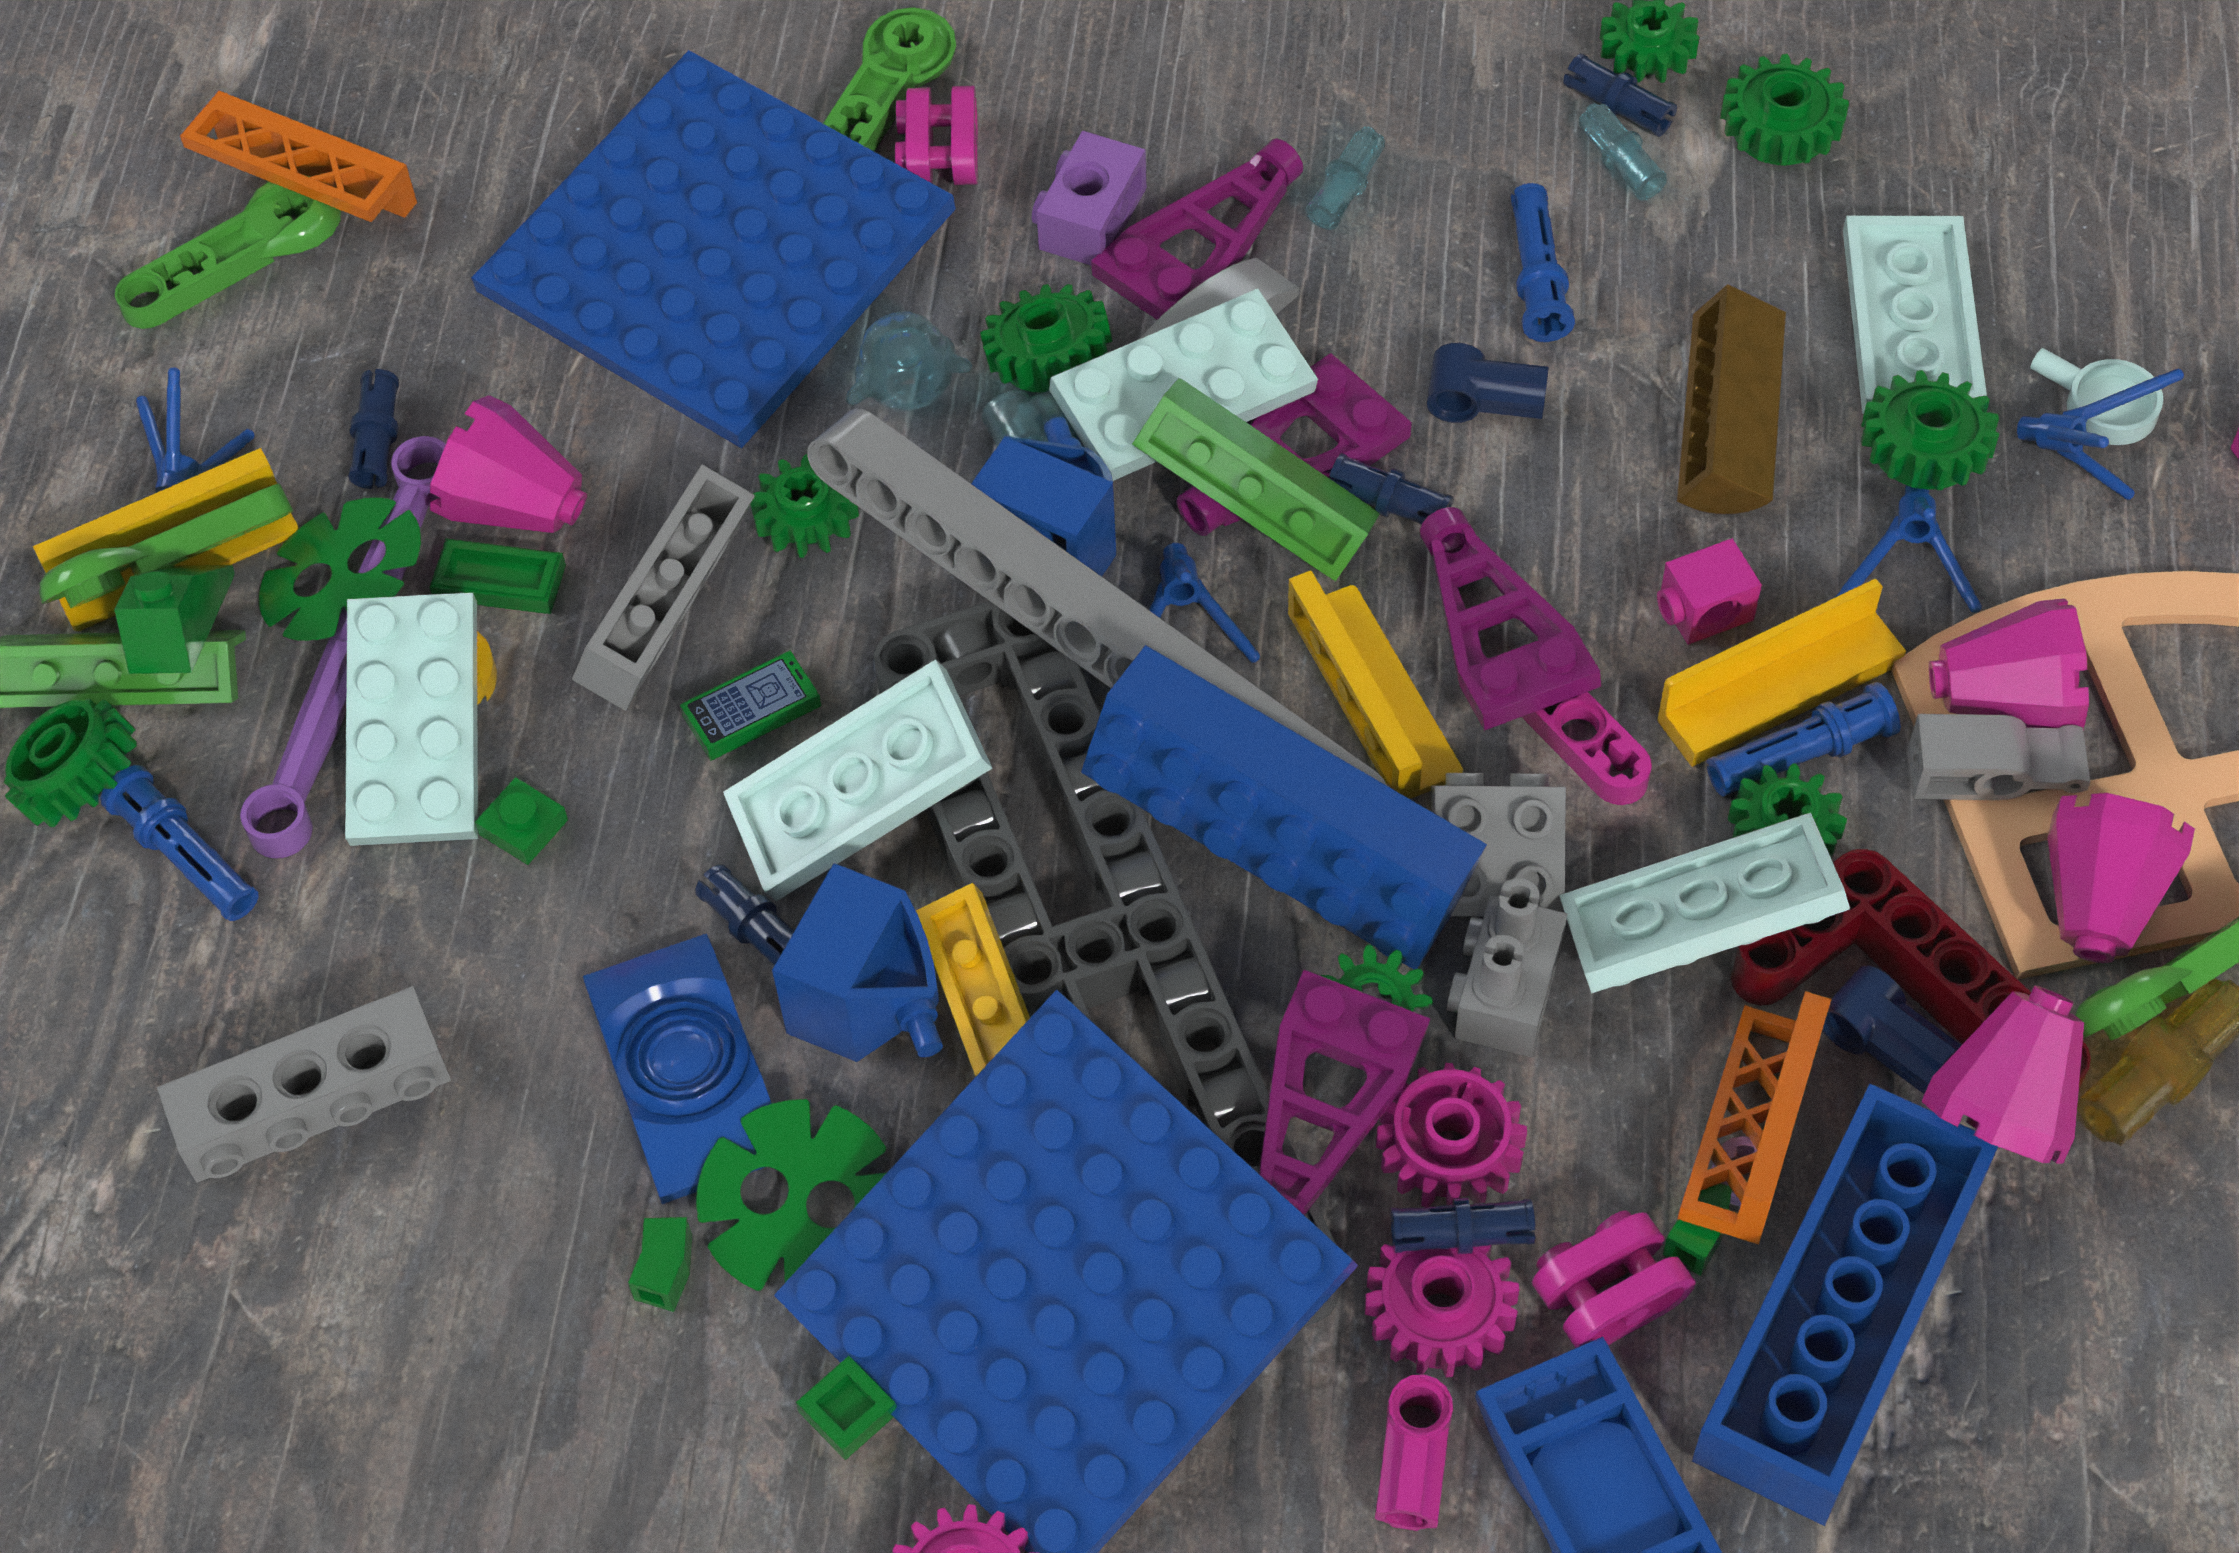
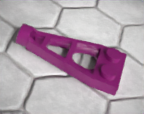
M1278 138L1272 139L1250 161L1127 228L1101 254L1099 253L1091 260L1092 276L1158 320L1174 304L1201 283L1218 272L1242 261L1287 192V187L1303 173L1304 168L1300 156L1287 142ZM1231 196L1251 209L1234 229L1229 228L1207 213L1212 207ZM1193 229L1216 246L1205 264L1193 270L1162 249L1160 245L1165 240L1184 230Z
M1332 353L1310 367L1318 378L1315 392L1257 417L1251 424L1252 427L1329 479H1334L1329 475L1337 457L1341 453L1371 466L1409 439L1412 422ZM1308 416L1332 437L1338 445L1332 450L1315 457L1301 458L1281 440V436L1297 418ZM1194 486L1177 497V506L1182 518L1195 533L1201 536H1207L1222 524L1227 526L1242 520V518Z
M1455 507L1442 508L1424 520L1420 528V537L1433 557L1459 686L1484 731L1601 687L1600 669L1574 626L1475 534L1466 516L1460 509ZM1489 577L1503 594V596L1466 609L1458 587ZM1516 618L1538 638L1535 642L1495 657L1487 658L1481 649L1479 631Z
M1306 970L1302 972L1279 1026L1259 1175L1304 1216L1404 1088L1431 1019ZM1316 1052L1365 1071L1366 1082L1350 1103L1344 1107L1337 1108L1306 1096L1303 1090L1305 1061L1309 1055ZM1293 1117L1332 1131L1334 1134L1321 1159L1313 1166L1283 1154V1142L1289 1121Z

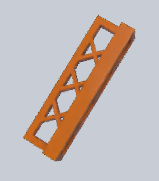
M218 91L180 135L184 148L371 223L382 209L405 218L417 204L406 164L222 91ZM213 128L218 138L216 140L207 137Z
M1805 991L1796 1020L1744 1005L1677 1219L1759 1245L1830 1006V998ZM1750 1032L1789 1042L1786 1052L1763 1060L1748 1040ZM1743 1060L1747 1066L1739 1068ZM1780 1072L1779 1079L1777 1080L1774 1073ZM1758 1080L1772 1101L1747 1109L1733 1088ZM1726 1109L1732 1116L1724 1118ZM1766 1121L1762 1130L1758 1124ZM1742 1130L1750 1138L1757 1152L1732 1161L1717 1139ZM1710 1160H1712L1716 1167L1708 1170ZM1750 1172L1747 1182L1742 1175ZM1726 1181L1741 1202L1739 1212L1736 1213L1698 1201L1701 1190Z

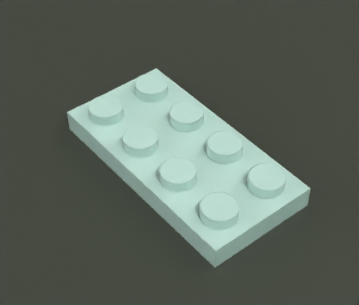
M1846 216L1843 237L1862 414H1864L1867 402H1872L1875 388L1878 385L1890 389L1892 378L1895 375H1900L1908 383L1914 382L1917 370H1923L1928 381L1936 382L1942 372L1948 373L1950 378L1949 385L1958 387L1960 384L1968 381L1972 383L1969 396L1972 398L1987 396L1963 216Z
M1255 289L1051 377L1049 391L1084 447L1094 451L1105 462L1114 481L1157 462L1132 445L1163 395L1178 378L1183 379L1245 422L1315 392L1318 378L1259 289Z
M454 593L347 599L345 839L350 846L478 839V831L475 825V821L478 819L477 600L474 594Z
M935 659L728 788L723 793L764 892L775 901H778L830 869L833 863H840L991 770L992 766L947 669Z
M1811 812L1559 895L1564 912L1568 913L1567 921L1591 994L1613 986H1622L1635 979L1675 966L1687 965L1699 958L1739 945L1751 944L1764 937L1804 924L1816 923L1826 917L1850 910L1845 889Z

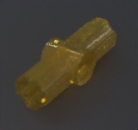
M2214 978L2198 988L2194 994L2187 1000H2184L2166 1019L2157 1016L2150 1021L2129 1043L2122 1053L2120 1061L2080 1097L2077 1110L2084 1119L2085 1127L2103 1143L2109 1141L2122 1146L2168 1102L2175 1106L2186 1098L2213 1066L2214 1059L2239 1037V986L2230 979L2221 981Z

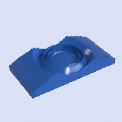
M707 933L582 976L661 1203L665 1204L697 1192L702 1167L719 1138L724 1137L756 1155L757 1152L741 1124V1118L760 1107L772 1103ZM761 1167V1168L755 1169V1170H753L752 1172L757 1171V1170H760V1169L765 1168V1167Z
M1604 1337L1476 1391L1475 1399L1508 1477L1532 1511L1547 1539L1552 1553H1722Z

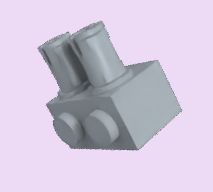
M1521 878L1507 880L1501 888L1499 897L1489 896L1483 919L1471 917L1462 955L1472 957L1468 974L1455 973L1448 998L1447 1011L1458 1013L1455 1039L1533 1058L1562 949L1568 913L1539 907L1540 893L1538 887L1531 881Z

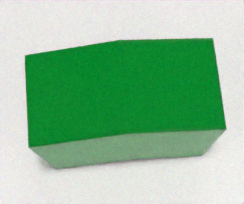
M1725 1184L1714 1185L1701 1190L1698 1201L1729 1210L1732 1189L1729 1185ZM1678 1219L1666 1238L1662 1255L1667 1258L1678 1257L1688 1270L1701 1276L1719 1247L1723 1233Z
M687 1217L644 1218L642 1251L628 1281L635 1301L668 1311H675L690 1276L692 1232Z

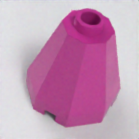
M490 395L472 401L465 415L474 418V422L468 431L458 426L455 427L446 442L432 478L430 493L439 498L430 501V511L451 521L548 533L560 530L564 523L572 526L580 516L587 499V493L581 491L582 474L511 405Z
M2065 598L2038 601L1940 645L1939 659L1929 662V684L1933 699L1943 698L1944 707L1954 714L2007 715L2021 719L2027 728H2060L2065 725H2076L2083 727L2084 731L2089 708L2088 687H2078L2079 671L2087 670V656L2076 607L2068 605V601Z
M2111 793L2091 794L2089 806L2074 807L2077 795L2061 796L2053 813L2047 837L2060 939L2074 947L2073 953L2079 958L2096 963L2113 962L2114 956H2127L2189 856L2195 828L2184 821L2178 831L2172 827L2174 814L2164 806Z
M2034 985L2030 995L2012 992L1932 1076L1921 1102L1938 1117L1957 1127L1963 1114L1968 1116L1966 1122L1976 1129L1974 1136L1992 1145L2041 1163H2050L2053 1160L2057 1164H2063L2075 1139L2084 1022L2070 1013L2074 1002L2056 992Z

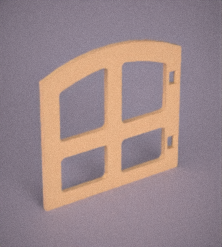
M2199 571L2131 573L2077 581L2026 594L1978 612L1933 635L1893 663L1891 671L1913 726L1918 714H1954L1944 707L1943 698L1933 699L1930 690L1929 662L1939 659L1940 645L2038 601L2065 598L2068 601V605L2076 607L2086 649L2087 669L2132 771L2090 780L2087 791L2069 793L2063 789H2045L2026 793L2008 800H1944L2017 980L2096 963L2079 958L2073 953L2074 947L2060 939L2059 926L2049 920L2020 851V847L2023 845L2048 840L2052 816L2061 796L2077 795L2074 807L2089 806L2091 794L2111 793L2164 806L2174 814L2172 827L2178 831L2184 821L2195 828L2190 854L2178 872L2188 895V900L2158 906L2128 955L2114 956V959L2200 942L2239 917V883L2233 876L2204 811L2208 807L2239 801V750L2197 759H2186L2178 753L2122 629L2124 626L2149 624H2214L2239 627V573Z

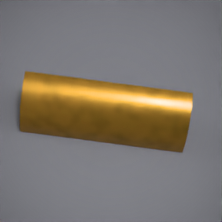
M1729 284L1724 286L1693 314L1677 502L1699 511L1715 514L1749 512L1773 501L1786 319L1785 311Z

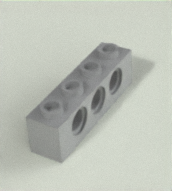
M701 464L585 647L572 677L573 681L625 711L628 709L740 528L754 499V494Z
M411 986L158 1086L157 1090L178 1152L195 1182L198 1183L208 1178L229 1176L237 1172L243 1164L270 1153L294 1150L303 1145L308 1138L337 1126L356 1125L366 1120L372 1112L402 1100L413 1101L430 1094L437 1086L447 1083L451 1079L416 991ZM372 1059H382L379 1064L370 1069H360L363 1064ZM310 1084H318L310 1093L296 1095L303 1087ZM254 1109L248 1117L239 1121H232L240 1112Z

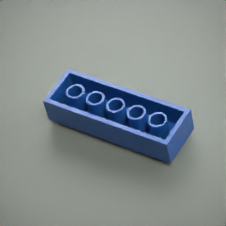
M1147 645L1143 647L1107 693L1081 770L1082 774L1096 781L1103 789L1120 795L1150 813L1159 822L1174 827L1206 846L1216 856L1228 859L1262 879L1272 889L1284 892L1316 911L1326 921L1341 926L1375 946L1385 956L1389 957L1395 950L1401 951L1402 963L1412 969H1418L1446 926L1487 846L1486 843Z
M1869 1084L1701 1429L1692 1462L1823 1526L1826 1525L1984 1182L1998 1146L1974 1136L1975 1130L1961 1124L1957 1127L1924 1107Z

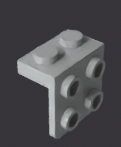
M1446 773L1445 786L1431 785V811H1434V814L1487 844L1451 916H1484L1489 896L1499 897L1503 884L1507 880L1514 878L1526 879L1538 887L1540 893L1539 907L1559 912L1563 911L1559 895L1565 893L1566 787H1549V774L1510 773V786H1484V773Z

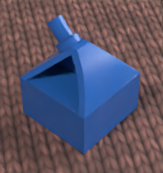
M1062 417L1052 418L1045 423L1044 431L1048 442L1004 436L971 484L1102 577L1117 555L1113 479L1108 466L1094 451L1082 447L1078 439L1072 438L1068 423Z
M833 863L772 969L786 1033L855 1062L860 1061L902 1031L909 1032L919 1057L925 1058L937 1054L942 1050L943 1044L934 1023L938 1017L936 1006L939 1002L934 962L922 924L906 891Z

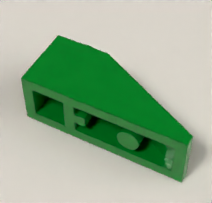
M178 565L130 576L114 609L129 674L192 673L235 576L233 565Z

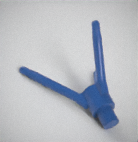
M175 367L168 369L166 451L147 397L139 396L136 399L139 415L156 464L158 478L155 487L156 493L224 464L255 437L252 430L246 429L202 464H199L196 460L182 455L180 452V370Z
M2175 369L2086 406L2064 411L2062 415L2044 413L2040 418L2023 416L2017 425L2018 438L2035 441L2041 449L2057 451L2058 454L2079 465L2124 499L2130 500L2135 494L2134 490L2083 452V445L2106 448L2109 444V439L2106 436L2086 432L2087 420L2178 382L2184 378V372L2181 369Z
M1906 485L1905 495L1899 501L1898 516L1893 519L1887 532L1843 585L1836 597L1862 585L1898 540L1904 539L1911 543L1928 542L1931 544L1972 613L1979 612L1982 605L1944 539L1936 521V502L1934 498L1929 495V490L1916 489Z
M1181 543L1167 545L1163 550L1164 560L1160 565L1161 582L1157 587L1149 611L1161 618L1165 607L1170 604L1184 606L1192 602L1199 603L1252 663L1257 662L1260 659V653L1214 600L1198 578L1196 563L1193 558L1188 556L1186 547Z

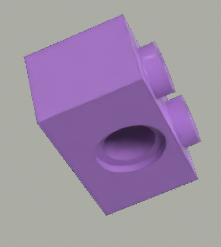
M1082 131L1071 151L1065 150L1061 154L1056 166L1055 179L1049 190H1042L1034 203L1032 222L1037 224L1039 250L1091 265V260L1099 253L1101 254L1110 243L1122 234L1147 188L1145 149Z

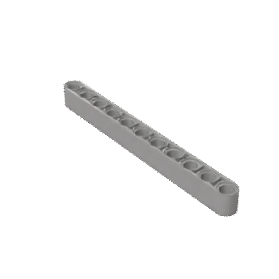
M857 408L850 410L810 443L807 457L813 471L823 482L1110 688L1114 686L1143 647L1147 645L1388 786L1375 770L872 413Z

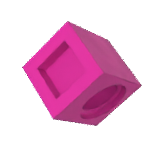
M1733 538L1666 562L1661 590L1657 592V603L1664 620L1669 625L1675 624L1687 645L1753 621L1762 584Z

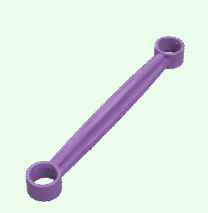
M420 436L405 441L395 450L391 466L398 486V490L393 498L396 504L379 529L407 510H410L416 517L421 529L430 501L439 497L430 493V484L433 476L427 479L416 480L408 478L406 475L417 465L439 463L446 445L443 441L434 437ZM373 540L358 573L367 572L382 561L386 552V546L382 541ZM407 567L386 570L383 573L402 581ZM345 607L341 610L336 633L333 637L329 638L305 696L273 784L254 791L248 796L241 808V822L250 843L259 854L265 857L285 858L291 856L305 847L312 835L313 825L304 802L346 715L347 611ZM287 809L297 812L294 822L280 832L269 834L256 830L261 819L273 811Z

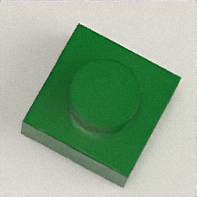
M515 777L475 821V825L481 837L526 865H529L565 825L568 817L564 806Z
M850 1356L845 1358L796 1401L799 1414L844 1460H847L894 1417L891 1414L897 1408L896 1403Z

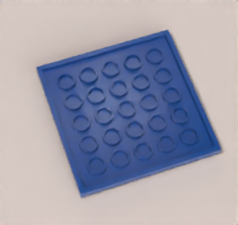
M688 50L471 279L478 293L742 449L956 208L954 197L951 193Z
M1056 989L774 1296L840 1363L850 1356L896 1403L897 1408L891 1415L991 1516L997 1511L1005 1514V1530L1009 1534L1020 1528H1024L1028 1532L1029 1541L1025 1547L1028 1553H1098L1351 1275L1358 1265Z

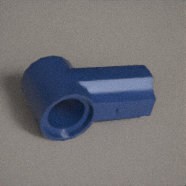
M1464 343L1443 345L1435 351L1433 356L1427 408L1436 418L1451 423H1462L1472 420L1479 412L1542 419L1549 367L1486 360L1484 354L1479 349Z
M1861 966L1831 998L1822 1029L1824 1034L1836 1046L1855 1055L1863 1054L1865 1051L1923 1094H1925L1932 1076L1962 1046L1907 1006L1906 997L1899 985L1889 975L1872 966Z

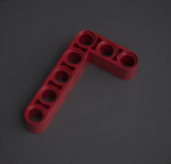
M1868 849L1851 850L1833 862L1845 889L1850 910L1826 917L1819 922L1811 923L1819 926L1823 931L1809 930L1801 925L1764 937L1751 944L1739 945L1731 973L1732 987L1739 997L1748 1003L1759 1006L1772 1005L1782 1000L1855 943L1962 1045L2012 992L2031 994L2019 980L1888 859L1878 852ZM1849 887L1862 888L1870 894L1856 893ZM1896 931L1910 932L1917 938H1905L1898 934ZM1762 959L1770 961L1776 968L1761 967L1754 963L1753 960ZM1943 975L1956 976L1966 984L1953 983ZM2084 1041L2082 1044L2079 1090L2091 1062L2089 1048Z

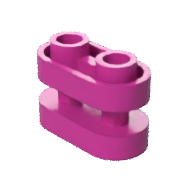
M975 85L952 86L951 104H932L930 87L907 88L906 100H896L898 134H905V141L895 142L896 164L932 184L933 169L952 168L954 185H977L978 115ZM951 126V145L933 146V127Z
M1624 1210L1613 1214L1603 1221L1595 1230L1594 1235L1574 1246L1570 1242H1563L1544 1253L1536 1263L1539 1271L1534 1276L1532 1285L1548 1309L1556 1310L1570 1304L1575 1309L1564 1322L1563 1331L1574 1347L1577 1348L1601 1337H1604L1607 1345H1610L1661 1317L1678 1306L1690 1295L1695 1288L1696 1281L1678 1257H1669L1656 1262L1652 1256L1662 1246L1664 1236L1647 1213L1642 1212L1631 1215L1629 1211ZM1627 1273L1632 1275L1600 1294L1596 1292V1290Z

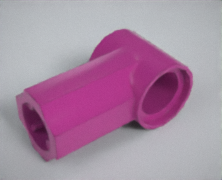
M1425 1374L1411 1375L1404 1378L1392 1389L1388 1401L1375 1520L1390 1524L1393 1528L1418 1531L1426 1528H1437L1453 1403L1447 1387L1437 1378ZM1420 1405L1430 1409L1435 1414L1437 1421L1427 1428H1416L1403 1420L1401 1412L1410 1406Z

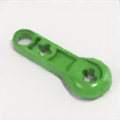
M915 7L896 9L879 17L868 28L865 35L862 65L823 124L848 138L850 136L852 140L875 151L896 119V100H906L907 88H918L937 79L951 65L956 50L954 30L947 20L931 10ZM908 41L919 42V45L915 46V44L911 42V47L909 48L900 46V44L903 42L906 44V46L909 45ZM861 119L867 120V123L860 122V121H861ZM848 123L856 125L850 134Z
M268 181L256 190L243 212L120 280L115 288V298L125 321L132 327L146 329L161 325L273 263V257L301 253L319 246L333 235L341 221V210ZM295 215L297 218L293 220L290 216ZM196 269L199 273L193 275L190 271ZM169 281H171L173 286L171 290H168L166 285ZM154 292L159 294L156 301L148 306L134 307L130 305L133 298L141 293Z
M280 483L132 546L94 549L81 553L58 564L45 573L40 582L39 589L42 604L65 597L70 608L81 606L124 586L126 583L121 572L131 568L134 575L176 565L292 513L293 509Z
M2239 917L2161 967L2139 971L2089 996L2079 1005L2075 1015L2084 1022L2083 1038L2104 1029L2111 1041L2117 1039L2167 1008L2165 1004L2181 996L2191 994L2239 963Z

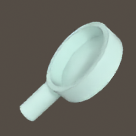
M2044 348L2040 349L2030 366V369L2070 391L2067 399V411L2086 406L2154 378L2151 373L2141 366L2119 359L2095 361L2080 369ZM2162 389L2088 419L2086 432L2106 436L2109 439V445H2126L2142 440L2152 432L2157 423L2163 406Z

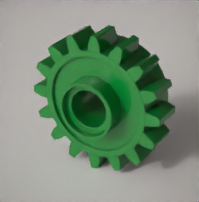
M1788 54L1781 55L1779 64H1772L1765 56H1761L1758 59L1756 70L1743 64L1739 67L1738 78H1729L1727 81L1720 113V119L1726 120L1724 133L1726 136H1734L1738 143V150L1745 151L1758 161L1781 166L1810 163V160L1819 153L1827 155L1830 152L1832 141H1840L1842 138L1849 107V100L1842 98L1844 84L1842 82L1829 84L1831 70L1828 67L1818 72L1810 70L1812 62L1810 58L1806 57L1799 65L1791 64Z
M1049 284L1043 285L1040 294L1031 296L1026 290L1020 291V301L1015 304L1008 301L1000 302L999 307L1002 315H987L985 321L988 329L980 332L990 372H998L1002 383L1010 382L1015 387L1030 392H1050L1051 377L1108 353L1106 344L1113 341L1103 301L1094 302L1092 291L1090 290L1083 291L1075 296L1073 285L1070 284L1065 285L1059 293H1052Z
M1923 370L1916 371L1914 382L1908 383L1900 375H1895L1892 378L1890 389L1878 385L1875 388L1872 402H1867L1861 424V427L1864 428L1861 445L1872 447L1869 461L1872 464H1878L1887 474V477L1912 488L1943 490L1956 484L1964 486L1968 483L1971 472L1980 475L1985 472L1988 459L1993 458L2000 434L1996 432L1999 415L1987 412L1990 402L1988 396L1972 398L1969 396L1972 383L1966 381L1958 387L1949 385V374L1944 372L1938 377L1937 382L1928 381Z
M86 699L85 701L73 700L51 708L25 729L9 753L5 767L6 778L4 783L10 790L5 794L6 799L36 826L44 821L49 827H55L63 814L70 821L77 819L80 807L86 803L93 808L99 804L98 794L104 788L114 789L118 783L113 778L115 773L130 766L131 761L125 754L137 747V741L131 737L136 730L135 727L104 699L98 704L94 703L91 699Z

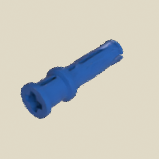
M1527 183L1517 187L1514 190L1515 195L1511 194L1519 252L1523 267L1516 281L1518 296L1525 301L1526 311L1521 319L1526 336L1537 342L1557 341L1567 336L1575 325L1573 309L1566 304L1565 294L1569 288L1567 272L1556 260L1554 237L1548 210L1547 190L1537 183Z
M1874 682L1865 686L1863 694L1836 705L1829 701L1818 705L1816 710L1812 712L1811 718L1803 720L1801 723L1754 740L1730 752L1727 751L1718 756L1708 758L1706 761L1709 765L1706 766L1707 772L1715 790L1720 796L1724 797L1739 790L1743 778L1751 779L1755 782L1759 781L1763 766L1765 765L1772 767L1776 774L1788 770L1792 763L1800 765L1803 762L1825 754L1831 757H1843L1852 752L1853 745L1880 734L1886 738L1892 737L1900 732L1899 713L1888 690L1881 683Z
M133 765L113 776L118 784L114 789H103L100 797L101 805L111 815H121L134 828V839L140 845L151 850L159 849L217 907L226 920H239L253 909L259 897L258 891L253 886L248 885L187 824L186 808L177 799L166 798L153 785V775L145 767Z

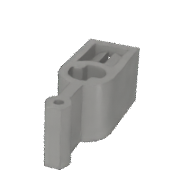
M1917 715L1908 745L1914 799L2008 800L2022 796L2030 789H2063L2069 793L2087 791L2089 787L2090 776L2083 727L2065 725L2060 728H2027L2021 719L2007 715Z

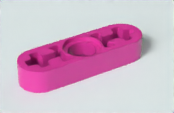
M1588 692L1554 704L1556 709L1552 715H1550L1551 706L1522 716L1529 726L1604 801L1616 805H1627L1638 801L1646 793L1652 767L1649 754ZM1582 719L1590 722L1596 728L1597 734L1589 740L1578 741L1569 738L1563 732L1562 726L1570 720ZM1607 745H1609V747H1608V753H1607V756H1606V755L1603 753V750L1605 749V747H1606ZM1611 764L1619 771L1631 768L1633 770L1632 778L1629 779L1622 773L1612 777L1609 775Z

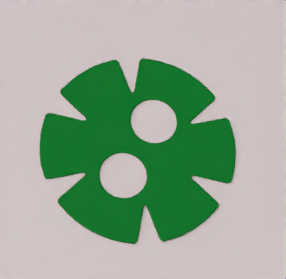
M362 498L348 501L343 505L337 530H334L324 512L304 524L277 551L278 556L297 563V565L268 570L264 573L259 591V608L268 627L275 625L300 607L282 636L297 641L325 639L335 635L342 607H345L347 611V599L395 597L404 586V582L384 574L383 571L416 564L421 547V532L418 521L413 513L407 510L379 529L395 506L396 501L387 498ZM370 540H380L385 544V555L376 567L364 573H353L349 570L348 559L359 545ZM317 563H324L330 566L332 571L331 578L321 591L307 597L295 594L294 582L304 569Z
M807 1099L786 1100L760 1107L741 1118V1124L757 1152L756 1155L721 1137L711 1149L702 1167L696 1196L698 1221L706 1223L739 1219L738 1223L708 1244V1249L725 1271L739 1282L756 1291L763 1289L780 1257L784 1258V1280L786 1282L836 1228L821 1227L809 1217L806 1203L809 1193L815 1186L825 1181L843 1183L851 1190L854 1196L855 1208L886 1174L856 1176L859 1170L885 1153L886 1146L867 1123L837 1105L831 1108L815 1138H811L810 1103ZM761 1167H770L781 1172L786 1178L789 1188L787 1199L782 1207L769 1214L752 1212L744 1205L741 1198L743 1180L750 1172Z

